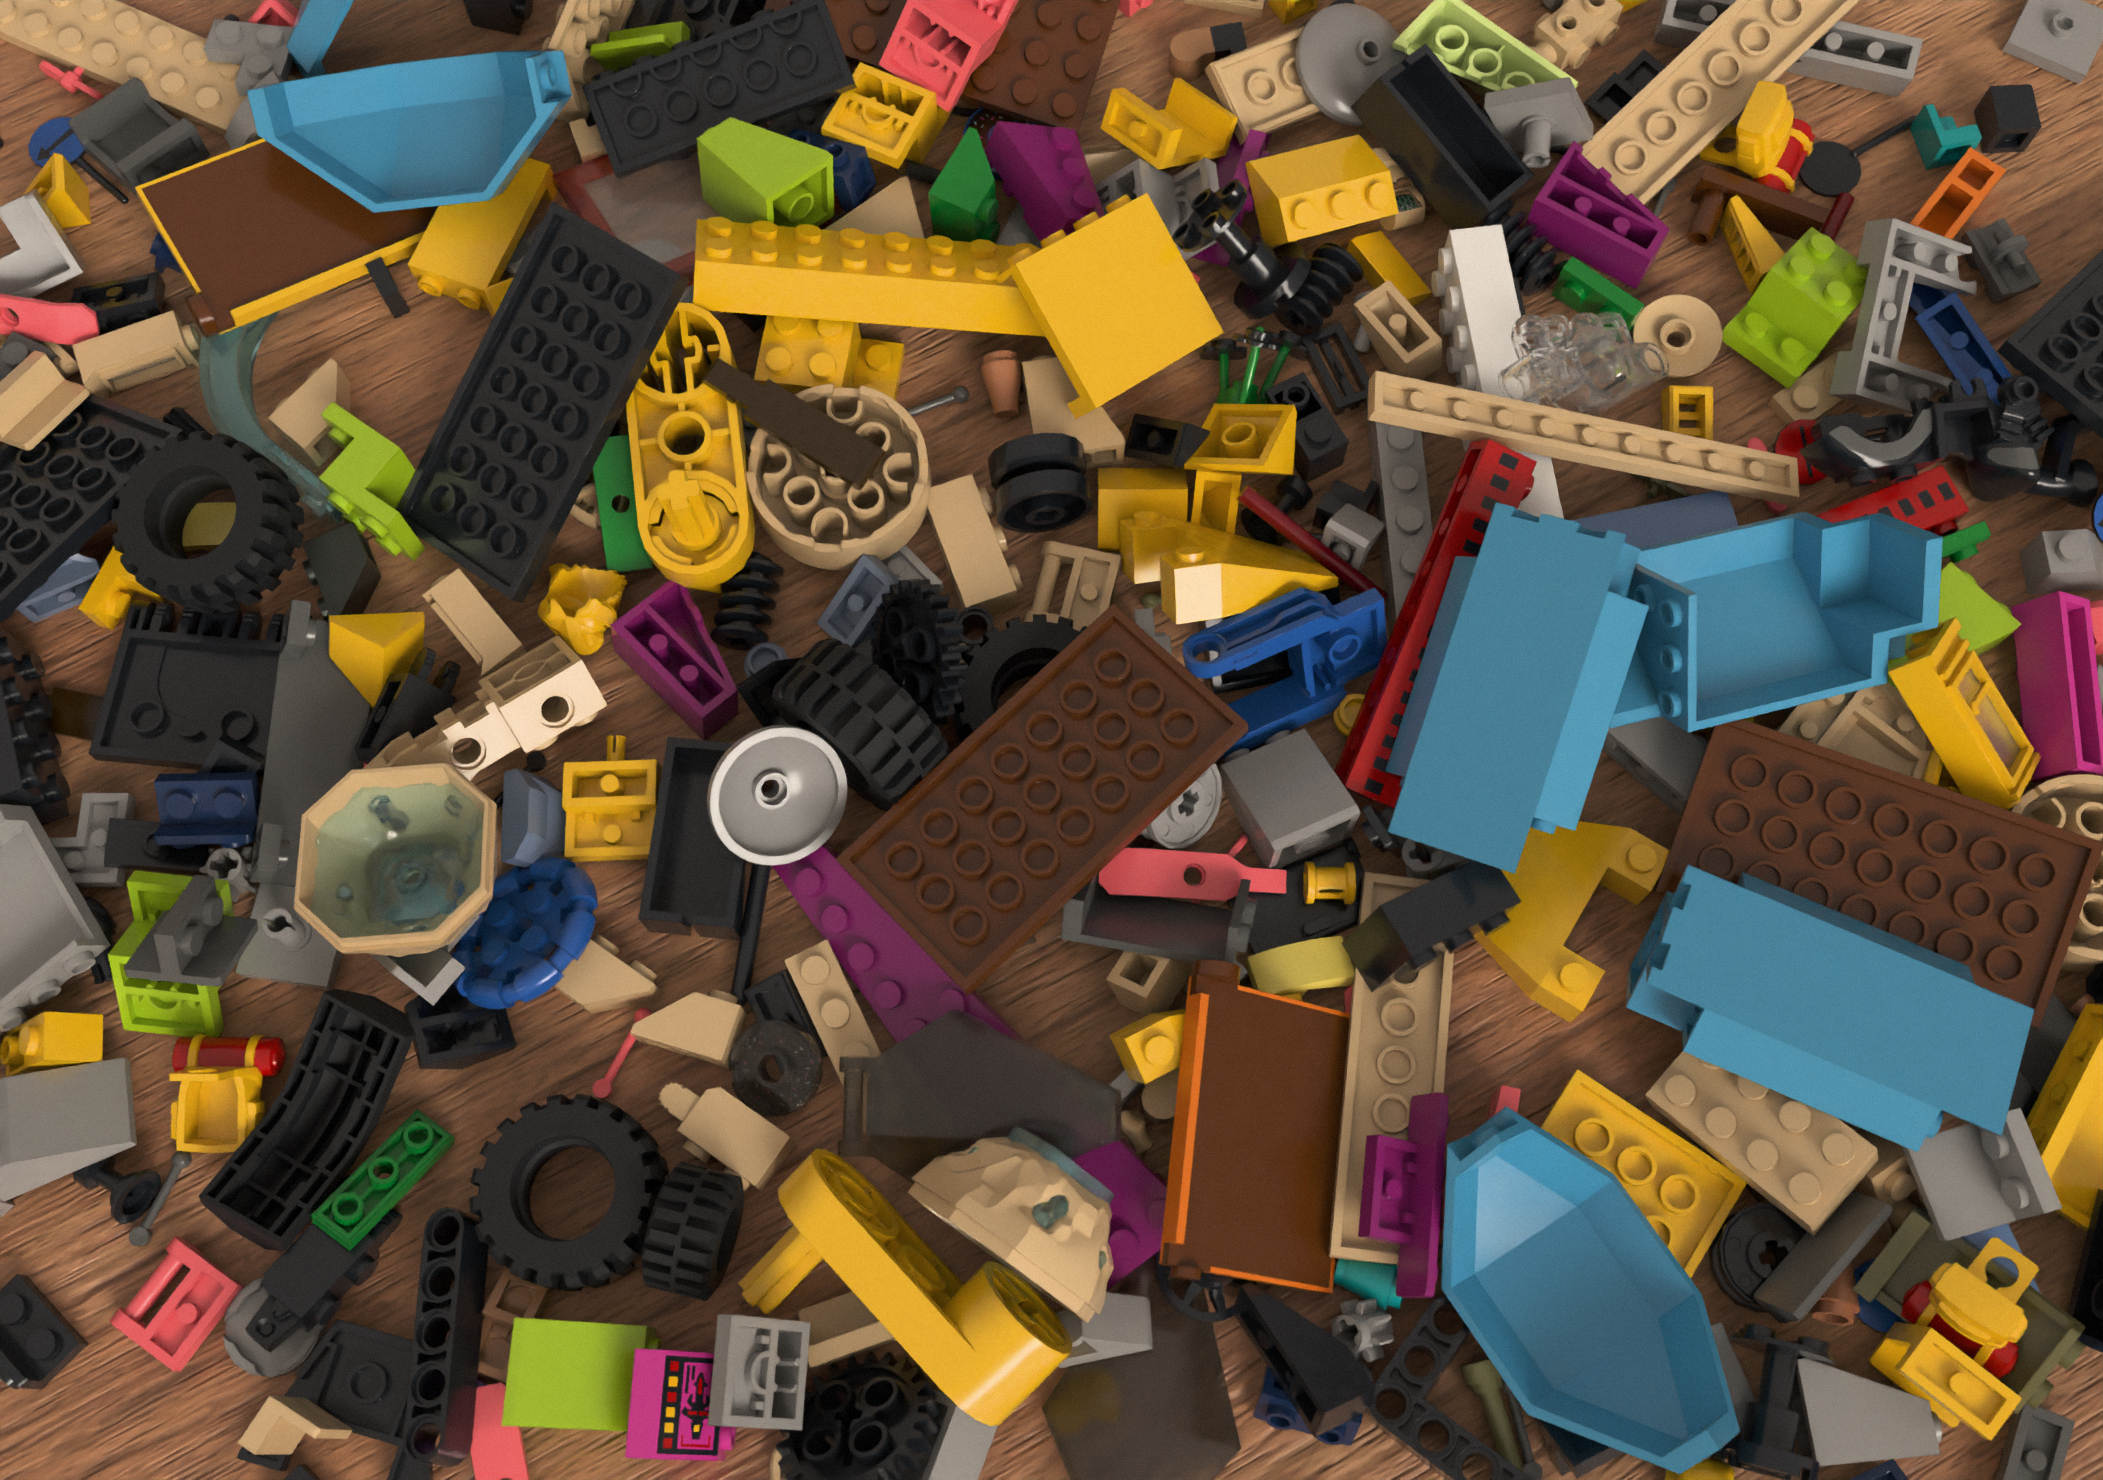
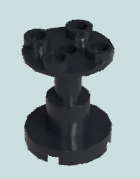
M1234 179L1215 193L1211 189L1201 192L1192 202L1191 208L1194 212L1185 223L1177 228L1172 239L1185 253L1197 251L1215 239L1231 256L1228 261V267L1241 279L1234 294V304L1249 320L1261 319L1280 308L1275 301L1282 295L1289 300L1298 291L1307 278L1311 268V261L1305 251L1295 242L1284 243L1272 249L1259 235L1250 238L1234 222L1247 199V188L1238 179Z
M1744 1323V1328H1740L1739 1333H1730L1729 1339L1740 1346L1765 1353L1757 1402L1746 1401L1740 1440L1732 1438L1720 1450L1710 1455V1458L1723 1461L1726 1459L1727 1453L1729 1454L1728 1463L1733 1467L1783 1480H1791V1475L1800 1477L1801 1473V1480H1818L1820 1463L1794 1453L1799 1414L1790 1411L1789 1408L1797 1359L1808 1358L1825 1365H1835V1357L1828 1354L1830 1343L1806 1336H1798L1797 1341L1792 1342L1775 1338V1329L1758 1324Z

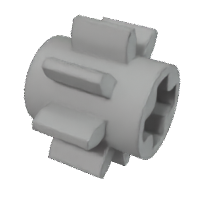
M248 846L242 851L241 847L221 848L218 850L210 848L208 850L210 857L207 860L206 866L199 868V872L205 876H213L214 879L228 880L233 902H237L241 893L248 891L257 892L255 887L257 882H249L253 848Z
M1374 1298L1363 1301L1355 1299L1342 1302L1340 1307L1343 1315L1330 1321L1332 1324V1336L1345 1343L1357 1360L1372 1362L1383 1359L1385 1356L1381 1346L1392 1343L1395 1340L1392 1336L1391 1315L1380 1308H1376L1377 1303Z

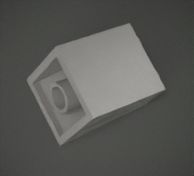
M1305 728L1292 734L1290 730L1278 732L1265 741V746L1252 752L1248 748H1243L1231 753L1224 759V764L1220 766L1219 771L1222 777V788L1246 836L1249 837L1248 840L1262 868L1281 869L1350 838L1361 811Z

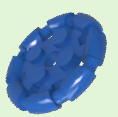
M542 857L533 864H530V867L514 866L495 878L493 898L489 902L487 910L479 914L478 920L454 946L456 950L451 954L454 959L466 967L453 982L458 992L462 996L467 997L470 1003L479 1007L505 1009L513 1007L515 1002L519 1000L525 1003L529 1002L555 986L564 977L562 972L573 959L579 960L594 931L596 918L592 914L593 910L598 907V899L595 885L588 873L583 868L577 867L571 860L560 857ZM534 884V889L528 891V886ZM557 945L558 948L555 950L554 954L551 955L546 961L545 958L551 953V951ZM481 946V951L475 952V947Z

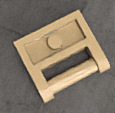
M1055 541L1043 543L1040 554L1043 564L1031 610L1025 612L1023 623L1033 622V614H1046L1047 622L1058 623V619L1061 616L1073 620V629L1080 632L1082 627L1091 625L1110 607L1121 564V556ZM1065 563L1071 564L1073 567L1061 614L1048 613L1060 565Z

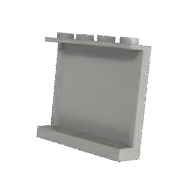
M0 804L1 1035L3 1032L21 1025L27 1019L26 1013L36 1005L57 996L61 991L60 986L72 976L90 969L96 963L95 958L110 946L109 941L31 806Z

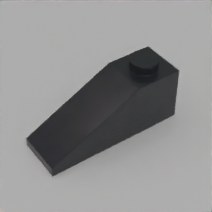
M1250 1281L1241 1285L1234 1304L1238 1313L1235 1317L1313 1437L1315 1438L1365 1413L1376 1387L1373 1384V1378L1367 1366L1355 1358L1349 1347Z

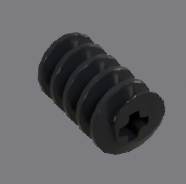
M1508 199L1493 210L1480 227L1502 224L1513 278L1518 277V282L1521 284V293L1524 296H1532L1545 290L1558 279L1568 259L1555 265L1553 262L1560 250L1554 247L1544 253L1542 249L1548 242V237L1542 235L1533 241L1531 237L1537 230V226L1535 223H1531L1521 228L1520 225L1524 221L1526 214L1520 211L1510 217L1509 213L1513 209L1515 202L1512 199Z
M1325 243L1319 246L1313 252V256L1309 258L1311 268L1306 280L1289 300L1282 295L1275 301L1280 308L1273 312L1281 324L1294 334L1304 335L1307 333V328L1311 330L1320 329L1323 326L1322 318H1328L1333 314L1332 306H1339L1343 302V294H1349L1353 290V282L1357 283L1363 278L1364 272L1361 265L1349 252L1337 244Z
M752 551L744 568L727 582L722 583V590L725 594H722L718 599L720 611H717L714 616V623L717 627L712 629L710 633L711 639L725 648L734 650H750L754 643L768 642V634L759 630L758 627H769L773 623V619L767 614L762 613V610L769 611L776 608V601L766 596V594H777L780 592L781 587L769 578L782 577L784 569L778 564L773 563L770 558Z

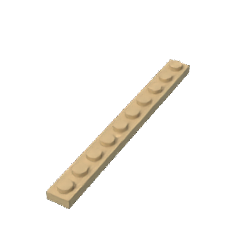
M1375 371L1369 379L1367 420L1469 441L1490 439L1513 450L1789 506L1799 498L1798 462L1795 457Z

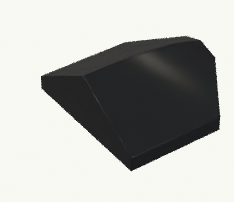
M453 983L434 1006L418 995L404 1007L405 1014L416 1033L413 1045L420 1069H463L512 1051L516 1047L506 1008L487 1009L472 1004L467 997L462 996Z

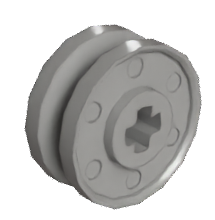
M1214 763L1139 835L1147 839H1153L1169 849H1183L1196 843L1210 829L1219 812L1223 792L1222 777L1216 764Z

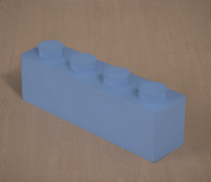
M1712 491L1571 520L1579 522L1581 526L1593 531H1607L1608 529L1627 534L1624 543L1637 548L1739 526L1728 493Z

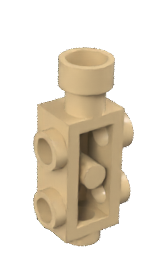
M1564 0L1557 11L1553 14L1545 13L1535 23L1532 29L1534 36L1529 48L1561 70L1568 65L1576 69L1588 58L1591 53L1590 47L1595 43L1603 47L1613 39L1619 30L1617 22L1624 6L1617 0Z

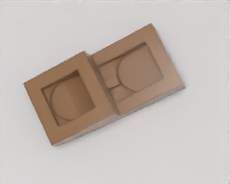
M504 1268L482 1311L485 1318L482 1322L479 1376L496 1383L502 1382L506 1385L514 1318L540 1319L551 1290L550 1288L522 1280L512 1275L510 1269Z

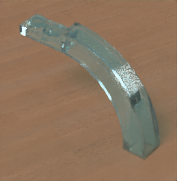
M280 310L221 335L217 334L207 339L202 335L199 354L200 384L205 405L218 433L232 436L239 442H244L278 465L288 475V481L295 485L296 489L303 494L300 501L319 518L326 513L337 523H340L343 520L340 517L343 513L326 499L330 492L316 475L265 434L256 414L252 390L254 363L261 341Z

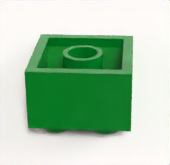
M969 126L928 192L933 236H945L952 241L963 242L985 239L995 243L1000 232V224L997 223L999 201L996 199L995 180L978 131Z

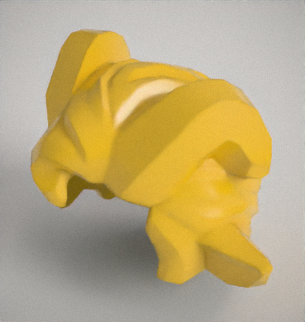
M556 563L549 567L551 579L548 594L539 605L537 610L538 617L555 635L562 637L574 652L584 656L590 655L599 650L604 643L605 630L617 620V612L620 607L625 585L628 584L625 579L626 576L619 575L618 571L597 570L586 565L580 567L578 564L570 568L566 564Z

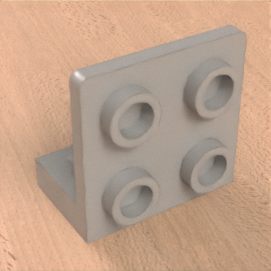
M2021 1108L2008 1111L2002 1136L1970 1123L1936 1133L1932 1139L1926 1137L1918 1152L1902 1146L1938 1239L1942 1242L2062 1208Z

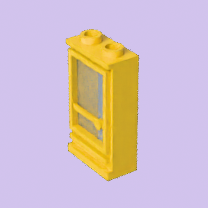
M1953 617L1939 623L1937 628L1913 634L1911 639L1915 645L1909 647L1904 652L1909 661L1890 668L1888 674L1961 793L2008 810L2021 801V796L2028 782L2031 781L2041 756L2039 752L2033 753V746L1975 651H1968L1967 648L1970 643L1967 638L1963 640L1960 638L1958 631L1962 626L1958 619Z

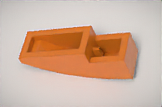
M1970 147L1909 224L1953 240L1999 182L2006 169Z

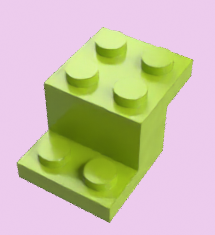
M1811 227L1769 270L1747 305L1725 326L1722 341L1790 389L1831 344L1853 312L1862 303L1869 269L1857 265L1858 259L1837 245L1830 237L1821 234Z
M332 401L320 415L331 429L328 436L344 450L319 477V480L330 492L326 499L343 513L340 517L347 524L354 522L361 533L367 529L377 536L374 541L390 555L396 557L399 553H402L415 562L425 550V547L396 508L416 470L399 446Z
M135 870L126 881L134 921L108 954L124 1030L174 1036L207 1034L210 1037H219L224 1029L218 990L221 986H201L190 983L126 977L124 966L160 915L173 907L193 876ZM215 879L217 895L223 900V916L235 917L229 881Z

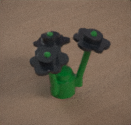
M1258 326L1257 328L1247 327L1246 334L1234 333L1233 338L1235 340L1222 338L1212 341L1211 347L1202 348L1199 358L1219 361V393L1216 404H1266L1265 390L1273 387L1287 356L1306 361L1309 350L1302 346L1303 340L1293 332L1280 330L1277 334L1265 331L1262 326ZM1236 341L1251 345L1243 382L1233 381L1232 388H1229V360L1247 358V348L1237 347ZM1261 348L1275 349L1278 351V354L1259 394H1257L1259 386L1252 383Z

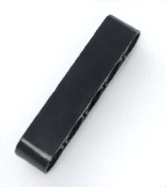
M445 1207L437 1210L430 1216L424 1230L403 1441L407 1456L412 1460L450 1468L457 1466L465 1460L472 1444L489 1244L481 1242L474 1227L481 1223L480 1218L454 1208ZM455 1279L454 1285H453L452 1289L450 1290L451 1283H452L453 1280ZM450 1330L449 1337H448L447 1341L445 1342L446 1335H447L448 1331ZM445 1381L444 1390L442 1393H440L442 1384ZM440 1434V1441L438 1446L436 1447V1440L438 1435Z

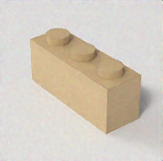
M972 474L931 487L926 515L962 610L972 606L982 607L993 616L1018 607L1017 591L1023 589L1022 581L1016 565H1007L1002 553L1008 550V546L1001 526L992 527L988 513L993 512V508L986 488L978 489Z

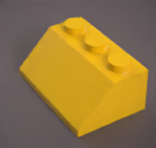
M1359 134L1245 162L1262 239L1270 247L1399 213L1390 170Z

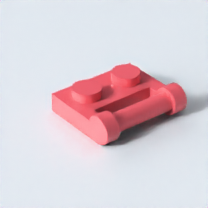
M175 1236L165 1248L169 1253L127 1307H120L110 1319V1323L169 1369L181 1372L224 1316L237 1293L245 1286L201 1254L195 1246L181 1237ZM186 1265L191 1270L148 1326L145 1325L142 1320L181 1268Z

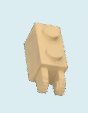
M670 1082L669 1085L665 1084L666 1086L661 1088L662 1091L659 1093L660 1105L664 1106L665 1110L682 1122L677 1131L688 1139L683 1148L704 1163H707L713 1156L727 1166L724 1173L741 1177L744 1191L752 1184L762 1192L797 1144L789 1135L721 1087L706 1089L703 1095L699 1097L688 1088H683L682 1084Z

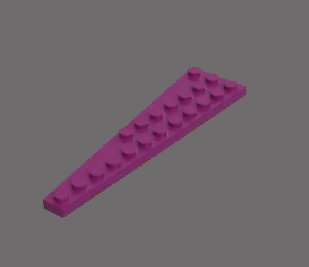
M826 842L816 851L800 860L783 865H772L823 939L828 940L835 956L968 1145L971 1147L979 1139L1007 1137L1012 1142H1020L1038 1152L1045 1159L1056 1163L1064 1172L1087 1190L1109 1204L1112 1217L1108 1244L1111 1248L1114 1269L1107 1281L1106 1292L1161 1250L1167 1181L1158 1172L1154 1173L1135 1154L1136 1150L1124 1138L1120 1139L1101 1120L1102 1116L1088 1103L1085 1104L1066 1085V1081L1050 1065L1045 1064L1039 1054L975 990L967 996L844 871L836 861L839 855ZM1042 1211L1036 1214L1037 1223L1048 1229L1051 1222L1047 1213Z

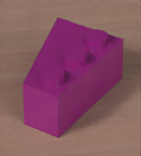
M997 121L985 148L990 168L994 167L1003 179L1004 183L1001 188L1008 197L1015 196L1025 211L1022 217L1040 242L1061 229L1064 230L1067 236L1075 232L1073 224L1096 211L1099 218L1105 215L1075 129Z
M1574 140L1536 197L1524 227L1535 223L1537 226V230L1533 234L1535 237L1539 238L1542 235H1546L1548 237L1547 243L1637 289L1655 260L1670 229L1632 193L1626 196L1610 181L1612 175L1604 167L1597 169L1582 155L1583 148Z
M669 580L610 625L614 651L702 740H707L739 714L738 690L715 642L711 640L703 623V617L698 607L695 606L687 587Z

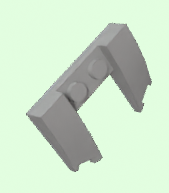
M1895 218L1866 221L1857 265L1869 269L1852 350L1838 351L1829 395L1874 408L1913 416L1910 402L1923 397H1927L1930 400L1936 389L1942 393H1948V385L1954 379L1897 361L1913 283L1956 292L1966 296L1976 295V280L1961 281L1958 271L1957 256L1972 253L1971 246Z

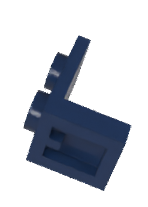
M798 128L792 129L787 137L827 150L833 155L834 188L842 210L850 212L865 202L877 184L865 147Z

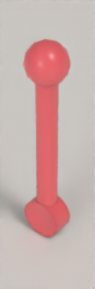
M648 1008L638 1009L634 1015L635 1023L651 1015V1010ZM630 1032L604 1078L597 1080L593 1084L592 1092L599 1099H607L613 1093L611 1083L636 1041V1038Z

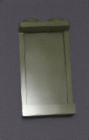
M1922 1205L1910 1213L1853 1288L1855 1292L1869 1303L1877 1299L1908 1324L1912 1323L1900 1315L1903 1303L1902 1298L1907 1290L1918 1282L1921 1283L1925 1280L1929 1282L1934 1271L1943 1263L1953 1264L1956 1262L1967 1270L1982 1251L1964 1236L1946 1242L1940 1241L1928 1211ZM1991 1259L1985 1267V1274L1988 1278L1986 1283L1995 1290L1999 1287L2006 1288L2012 1286L2017 1281L2018 1276L1995 1259ZM2028 1285L2016 1302V1305L2024 1310V1316L2028 1323L2024 1334L2016 1342L2019 1346V1357L2015 1369L2009 1375L1998 1379L2022 1398L2013 1410L2016 1415L2025 1404L2036 1410L2054 1388V1385L2047 1381L2046 1378L2055 1366L2059 1364L2068 1370L2086 1348V1345L2078 1340L2086 1326L2030 1285Z

